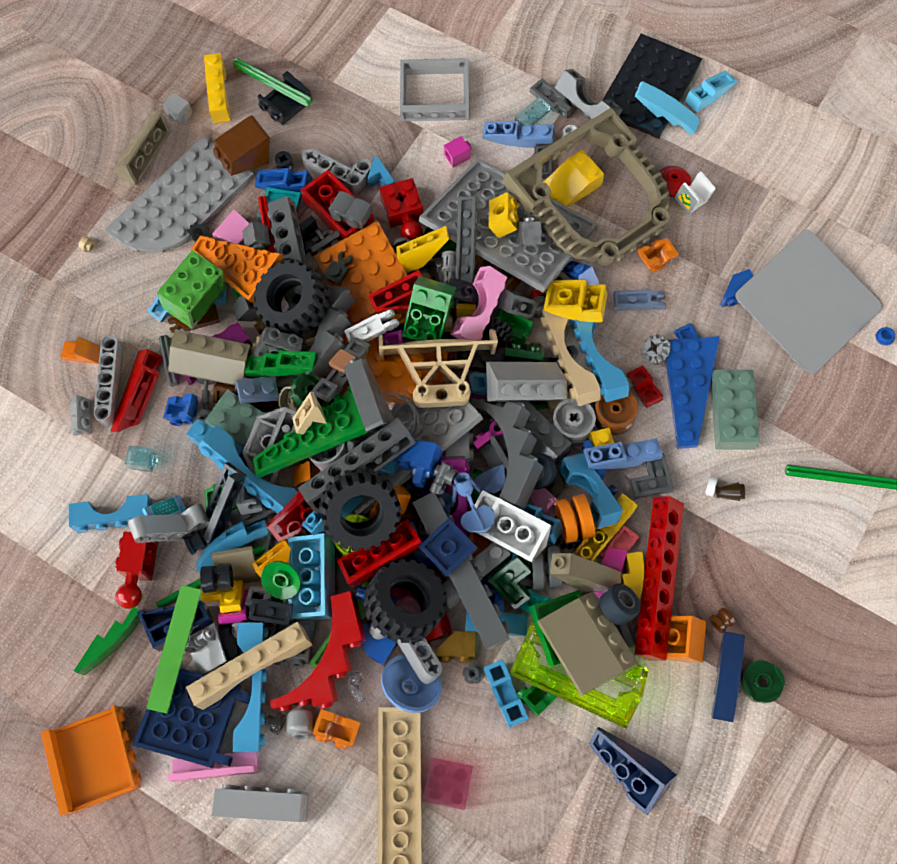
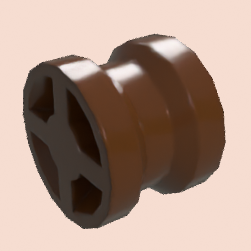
M723 607L719 609L718 614L709 617L713 627L721 634H723V631H726L728 626L732 627L736 624L730 612Z

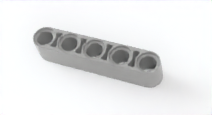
M107 335L101 340L94 404L95 418L106 427L112 426L118 409L123 347L113 335Z

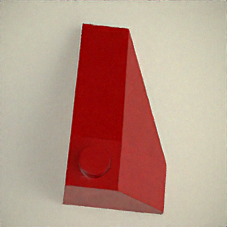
M298 491L266 527L276 540L280 542L305 530L306 528L302 524L313 510L307 504L301 492Z

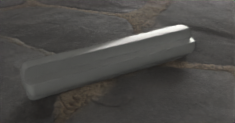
M163 335L159 337V343L168 384L176 386L179 384L178 374L168 371L170 338L168 335Z

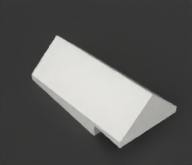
M482 490L474 506L476 509L484 505L490 507L494 512L495 520L490 529L478 534L533 562L547 545L551 525Z

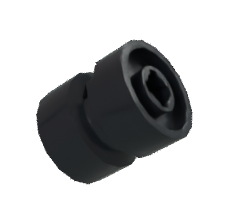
M221 564L217 568L213 565L201 567L200 582L203 593L216 592L217 589H220V591L233 590L234 576L232 565ZM217 574H220V582H218Z

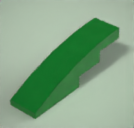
M279 350V354L264 353L263 357L248 356L244 373L246 376L271 377L312 372L317 353Z
M133 607L122 624L116 620L114 621L104 638L96 635L74 671L85 675L115 652L140 623L141 620L137 612L141 610Z

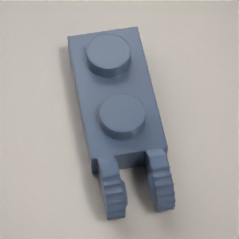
M651 290L614 291V311L664 309L666 307L665 302L652 301L651 299H663L665 292Z

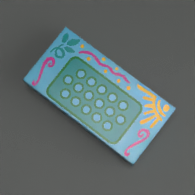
M177 495L145 507L142 511L144 515L182 514L186 508L180 496Z

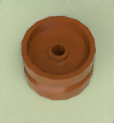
M629 391L628 397L606 402L602 395L601 400L596 401L594 406L595 425L598 429L601 430L609 427L611 434L614 436L624 434L630 430L638 411V404L634 395Z

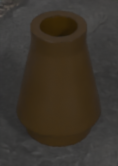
M736 482L716 486V498L735 501L745 499V485Z

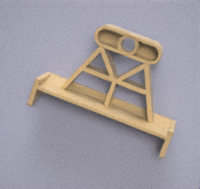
M494 329L489 331L490 340L440 339L383 346L382 335H378L380 360H384L383 355L400 354L416 384V388L413 391V403L419 408L465 405L470 398L469 384L465 382L476 350H490L491 354H495L498 344ZM471 351L468 360L441 361V352ZM436 352L437 362L411 363L407 354ZM451 369H464L461 378L459 379ZM439 370L453 383L428 385ZM416 371L430 372L421 382ZM443 392L447 397L440 400L436 397V394Z

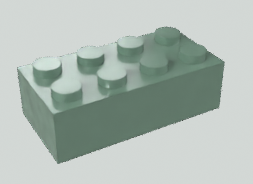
M714 370L711 377L715 450H754L760 442L754 371Z

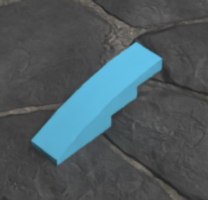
M640 82L635 97L656 117L664 116L673 126L680 125L690 135L696 132L700 118L673 97L645 82Z

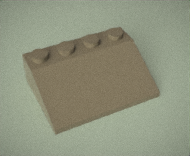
M594 591L579 597L537 621L581 696L626 674L639 664L614 623L602 612L600 601Z

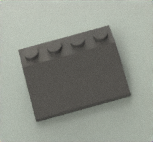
M518 401L523 403L525 409L530 412L524 428L532 432L531 435L537 439L530 455L544 454L550 457L556 466L571 452L572 443L528 401ZM493 417L479 433L483 432L485 434L489 431L490 424L495 421ZM498 424L493 427L496 432L501 430ZM502 434L495 438L508 458L507 444Z

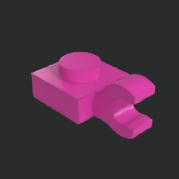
M496 421L490 424L488 432L485 434L481 432L474 437L473 447L477 452L490 443L489 438L503 434L502 430L494 431L493 427L498 424Z

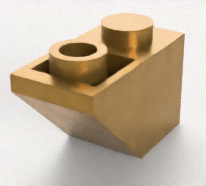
M455 631L434 651L438 660L448 663L450 659H459L460 663H470L471 659H475V632Z

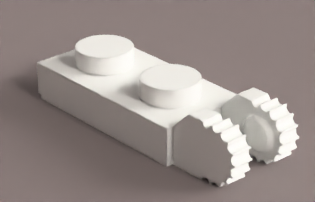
M390 309L379 315L376 314L346 329L344 332L348 342L350 343L354 337L368 342L378 337V335L398 327L399 322L397 319L385 324L382 322L394 317V310Z

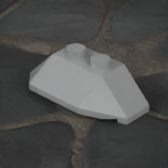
M281 407L257 416L242 452L249 469L254 474L253 458L270 445H276L282 441L286 433L295 431L292 418L297 411ZM279 470L265 475L261 479L274 484Z

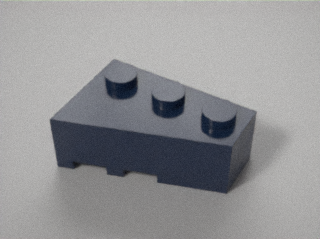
M199 601L190 636L215 623L207 605L202 601ZM175 606L137 612L152 648L159 652L163 650Z

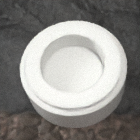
M713 476L709 478L705 492L706 495L713 497L718 478Z

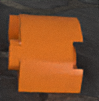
M668 238L658 239L651 244V247L644 245L636 250L648 270L652 272L665 268L667 261L675 260L679 255Z
M321 709L312 734L316 735L314 740L327 743V740L335 742V747L346 750L347 746L353 747L361 722Z

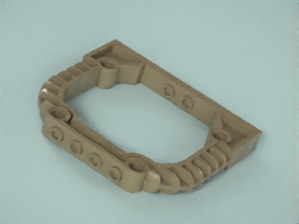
M612 108L607 109L509 170L501 181L528 215L532 213L537 221H541L542 228L548 232L549 237L556 242V245L564 253L573 256L577 260L597 262L603 267H607L615 261L619 263L626 257L625 254L635 252L639 248V244L643 246L651 240L650 237L652 235L658 236L663 231L662 227L670 218L667 211L670 195L666 186L667 182L662 178L661 172L655 169L656 166L650 163L648 156H645L642 153V149L637 147L635 143L638 139ZM583 138L589 144L605 148V152L609 157H618L643 186L649 197L650 207L642 215L641 223L618 239L605 237L597 242H593L581 237L549 199L551 190L547 184L542 183V164L551 158L555 160L564 150L566 152L569 151L575 143Z

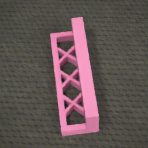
M258 752L223 754L233 758L231 766L215 762L213 769L181 759H172V774H168V781L177 782L258 773Z

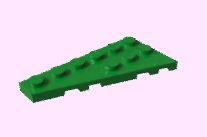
M349 386V390L342 396L339 394L333 398L335 401L330 405L321 407L326 423L312 421L311 426L307 428L304 434H298L296 430L292 433L288 432L278 444L270 445L254 457L255 474L261 478L366 434L367 432L359 414L351 387Z

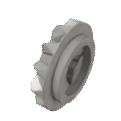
M656 334L649 336L646 341H643L644 345L641 348L642 356L649 363H660L670 353V342L665 336ZM653 344L659 346L657 347V353L652 350Z

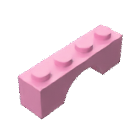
M491 266L480 267L473 282L479 298L477 309L469 317H458L450 335L457 339H482L485 326L488 325L490 315L497 306V299L505 288L506 276Z

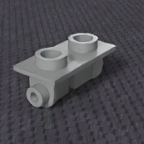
M75 394V398H72L70 402L71 416H75V418L71 419V432L75 436L81 435V432L91 434L90 399Z

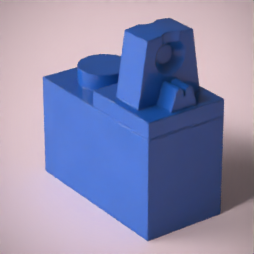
M414 439L416 443L394 458V460L403 470L409 471L413 469L412 474L414 477L412 483L416 487L424 488L427 478L435 477L434 471L440 463L443 451L437 443Z

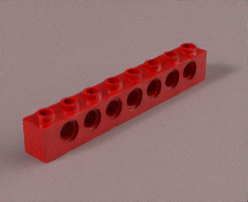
M671 496L653 498L634 655L649 661H666L684 508L683 502Z

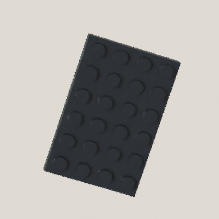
M641 33L603 100L611 99L623 109L619 118L625 125L660 139L669 121L664 116L656 117L635 97L640 82H645L680 102L703 58Z

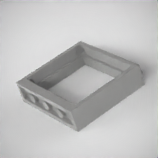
M468 58L400 60L401 122L469 120ZM463 74L464 104L406 105V75Z

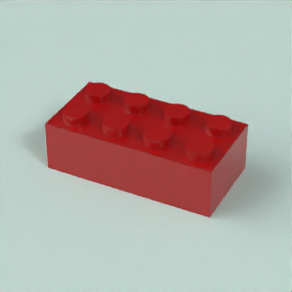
M326 170L302 188L301 194L303 201L333 232L338 231L340 239L343 240L361 229L352 228L347 222L334 220L331 217L329 207L339 191L346 192L353 197L355 196L329 170ZM372 213L363 228L375 222Z

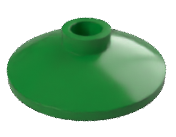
M274 561L269 563L262 571V585L271 596L285 600L294 597L298 593L301 586L300 576L290 564Z

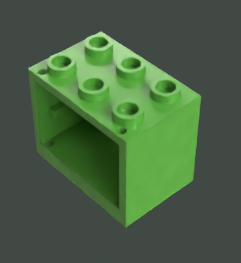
M192 250L157 291L162 308L193 329L226 289L223 271Z

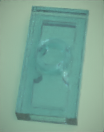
M538 97L515 116V121H519L520 125H534L551 111V106Z

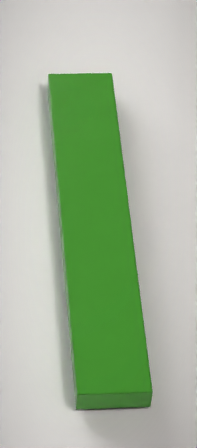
M185 585L180 587L146 709L166 714L169 711L201 597V589Z

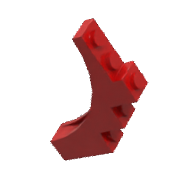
M348 591L331 596L333 612L332 630L328 646L321 661L312 674L297 688L284 696L271 700L272 709H279V712L291 710V705L298 703L299 707L313 703V707L320 706L321 709L333 707V702L339 701L333 676L335 679L346 677L347 672L353 671L347 646H349V649L361 646V642L366 641L354 592Z

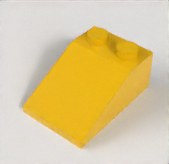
M582 149L569 157L543 183L547 184L551 190L550 198L569 207L602 186L604 173Z

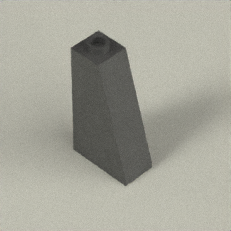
M357 357L348 362L349 365L345 366L344 370L366 432H378L392 422L394 418L368 361Z

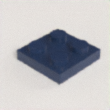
M449 518L418 546L447 577L478 549Z

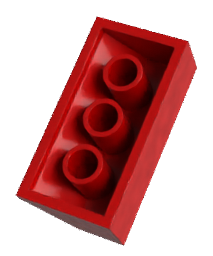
M408 519L398 524L396 532L390 533L391 538L388 541H381V546L376 548L374 545L370 547L371 550L364 551V548H359V551H352L337 560L348 585L352 588L361 585L373 577L388 562H396L397 559H403L420 549L418 546L422 542Z

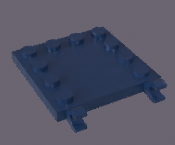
M180 668L168 713L146 709L133 746L212 769L215 762L230 767L233 758L219 754V750L236 700L249 704L251 694L240 691L241 685L237 684L221 700L202 710L194 706L186 687L206 675Z

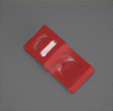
M643 365L626 373L633 389L646 408L663 400L662 393L653 383V377Z

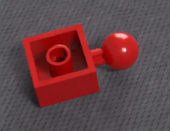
M410 178L379 187L380 198L390 228L402 225L400 229L401 237H407L410 240L423 236V228L417 220L424 213V209L414 179Z
M126 531L123 532V537L119 540L120 553L115 561L116 571L126 577L125 584L117 589L115 598L120 607L132 609L138 606L142 600V591L137 586L138 580L152 581L158 542L137 543L132 533Z

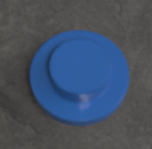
M889 327L880 328L876 332L875 338L879 344L888 346L894 342L895 332Z

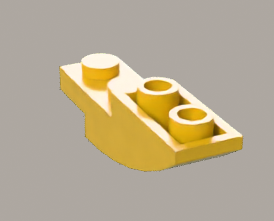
M622 493L617 500L623 509L618 523L599 529L595 526V536L584 539L573 554L594 561L623 525H625L626 521L638 508V505Z

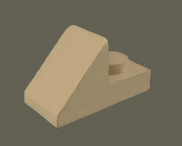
M314 392L308 394L292 418L296 433L304 434L307 428L311 426L312 421L326 423L323 410Z

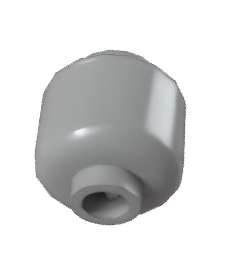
M297 706L287 714L286 731L293 739H307L308 735L313 733L314 714L307 710L306 707Z

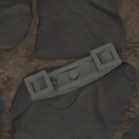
M354 337L344 351L356 358L365 359L371 345ZM334 368L326 379H320L311 392H314L316 397L329 402L349 384L347 376Z

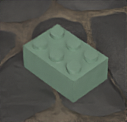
M227 389L205 419V424L212 428L216 425L220 426L232 436L234 441L245 447L257 416L264 413L249 403H240L239 397Z

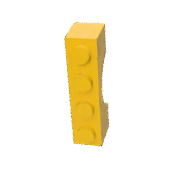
M221 53L204 55L211 118L214 124L230 122V110L225 90L226 72Z

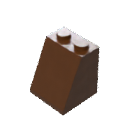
M251 115L215 139L213 153L221 161L223 168L233 176L269 163L270 137L254 116Z

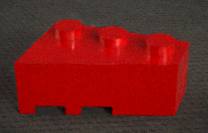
M417 270L369 294L368 297L375 312L378 315L390 309L394 310L395 314L408 312L414 283L419 276L422 277L420 271Z

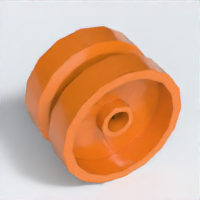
M584 494L572 496L571 504L566 498L555 500L556 517L561 520L563 526L561 535L566 544L576 542L578 533L583 539L595 536L592 513Z

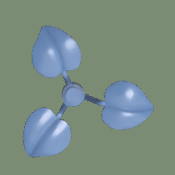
M503 464L480 474L474 481L468 473H458L454 477L453 496L447 493L440 494L446 505L443 507L446 514L451 513L450 508L455 506L457 492L463 497L467 496L472 511L466 512L461 518V525L466 531L480 533L487 531L494 524L495 516L493 510L485 505L476 509L470 494L473 491V487L478 492L483 490L489 494L501 491L506 480Z

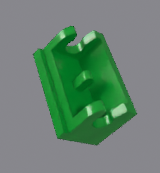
M499 308L496 318L502 319V322L505 321L506 325L511 327L510 329H512L513 334L510 339L522 340L523 344H525L532 332L533 322Z

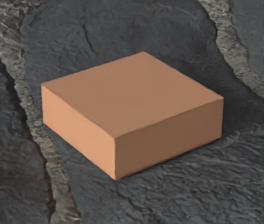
M340 349L329 361V365L346 374L344 367L349 365L348 362L356 357Z

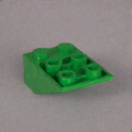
M419 276L413 286L402 336L416 341L442 339L456 287Z

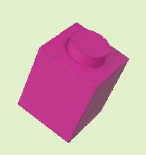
M462 136L443 145L444 156L452 167L471 158V145Z

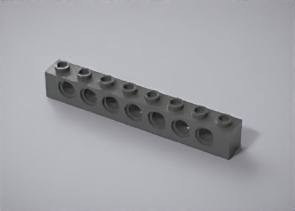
M288 196L268 203L269 211H267V214L272 223L270 229L275 238L274 248L277 253L284 256L282 262L298 260L307 264L295 203ZM302 285L292 287L285 293L284 297L289 306L287 311L293 309L301 299ZM319 325L312 327V331L309 333L303 332V335L298 337L302 338L303 341L316 337Z

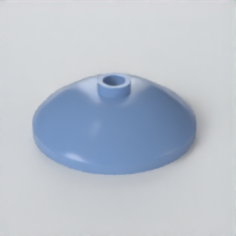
M404 654L391 659L382 672L381 685L385 696L394 706L410 713L425 712L431 709L441 696L442 681L440 675L430 684L421 682Z

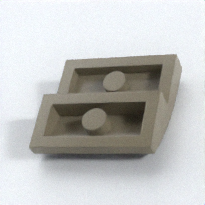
M252 546L211 553L215 568L221 564L232 565L234 580H243V583L261 581L260 576L252 565L256 561Z

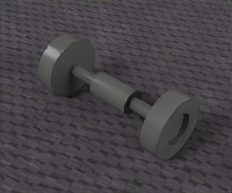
M197 378V382L204 385V390H202L203 409L196 411L195 419L205 421L211 410H207V404H209L210 399L208 385L216 382Z

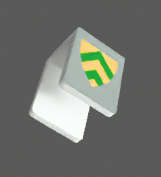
M700 171L690 186L686 183L682 184L674 198L688 214H691L708 201L715 191V187Z

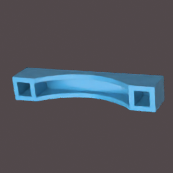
M569 319L570 326L574 328V337L576 340H579L580 351L585 353L586 365L591 367V373H594L600 386V395H603L606 402L628 397L629 383L623 370L606 361L594 345L592 338L597 328V322Z
M218 425L202 439L198 446L201 453L216 462V465L221 470L224 464L229 462L245 473L246 478L243 486L246 487L251 495L257 496L264 506L271 508L277 514L298 492L294 488L271 484L255 475L239 457L232 436Z
M238 623L237 644L244 653L269 639V627H266V623ZM263 668L252 674V692L247 711L241 722L233 730V752H259L261 747L265 746V734H262V725L266 724V712H263V704H266L267 691H263L264 682H267V669Z

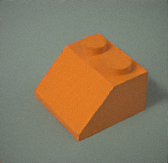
M671 616L666 660L703 663L706 621L694 616Z

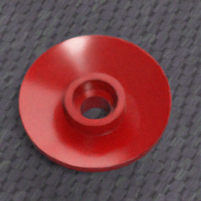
M667 166L659 171L664 181L667 182L666 186L670 194L669 197H675L683 183H686L688 186L691 185L690 175L681 167Z

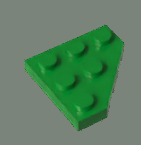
M580 590L529 606L549 667L561 662L537 621L582 597Z

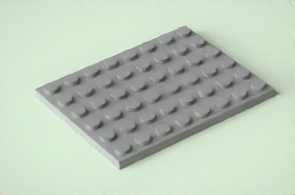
M477 158L420 216L419 222L433 230L447 226L449 239L457 243L458 196H477L476 254L544 293L573 256L564 253L556 245V242L549 237L548 232L542 228V225L541 244H518L515 231L500 238L489 228V200L506 192L512 198L514 196L501 182L506 173ZM549 197L552 204L581 237L588 239L596 230L598 225L596 222ZM518 203V218L535 217L532 213L528 215Z

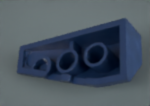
M600 727L596 729L588 743L604 765H608L615 775L613 777L617 783L620 782L627 791L625 794L627 798L646 815L651 812L667 792L677 776L660 760Z

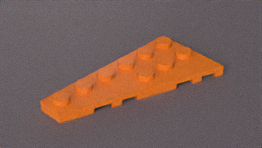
M200 236L191 251H195L221 269L225 281L252 303L255 301L253 297L254 292L257 291L255 288L256 284L261 281L260 277L262 274H266L268 268L271 266L275 267L276 263L281 262L284 258L279 253H271L266 250H258L235 243L231 244Z

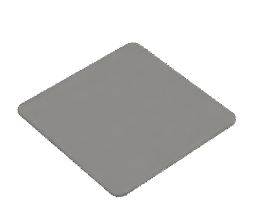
M803 230L744 284L735 295L736 300L808 374L816 373L882 308L881 302L810 230Z

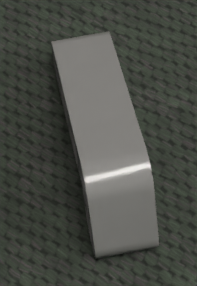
M307 149L302 154L306 170L317 176L329 170L352 194L361 193L368 184V175L372 166L369 159H359L351 169L314 149Z
M196 504L189 507L182 514L138 516L131 519L128 525L135 542L141 543L184 540L183 537H190L194 532L203 530L210 521L203 505Z
M397 606L401 611L409 613L405 607ZM372 625L370 626L369 632L373 638L379 640L385 638L379 634L381 631L378 628L374 629ZM421 638L416 642L410 640L409 643H401L400 639L397 640L398 645L421 682L430 684L441 674L442 665L425 638ZM416 651H419L422 656H419Z

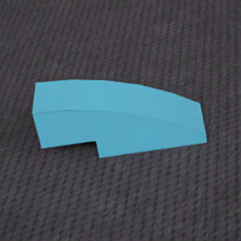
M725 70L704 80L701 86L691 90L684 102L695 112H698L725 94L737 83V80Z

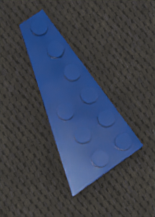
M720 336L669 340L671 348L669 355L665 359L677 449L697 448Z

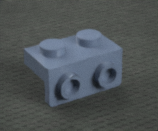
M275 377L242 378L236 381L235 392L238 393L240 403L277 401L279 399Z

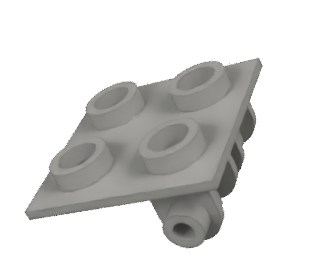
M215 623L189 637L185 653H191L197 673L204 675L227 662Z

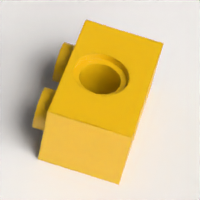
M508 192L489 200V228L498 238L517 230V221L519 220L517 208L519 205L514 197L512 198Z

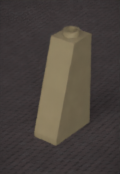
M572 553L552 554L550 574L582 592H605L613 585L621 584L622 572Z

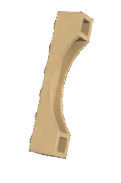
M542 309L543 317L540 318L542 328L547 330L546 337L548 342L553 344L551 346L553 355L558 356V366L565 373L567 385H570L571 389L569 391L572 400L575 399L578 406L601 400L600 386L594 373L585 370L577 364L566 348L565 340L570 329L569 319L551 314Z
M296 622L190 684L186 689L194 706L204 710L221 700L233 687L252 674L276 662L299 654L312 646V643L304 628Z

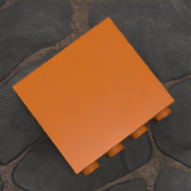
M111 705V709L54 730L47 729L40 732L60 815L68 816L141 788L140 782L142 777L134 763L136 761V754L129 744L131 735L124 725L126 716L124 710L119 706Z

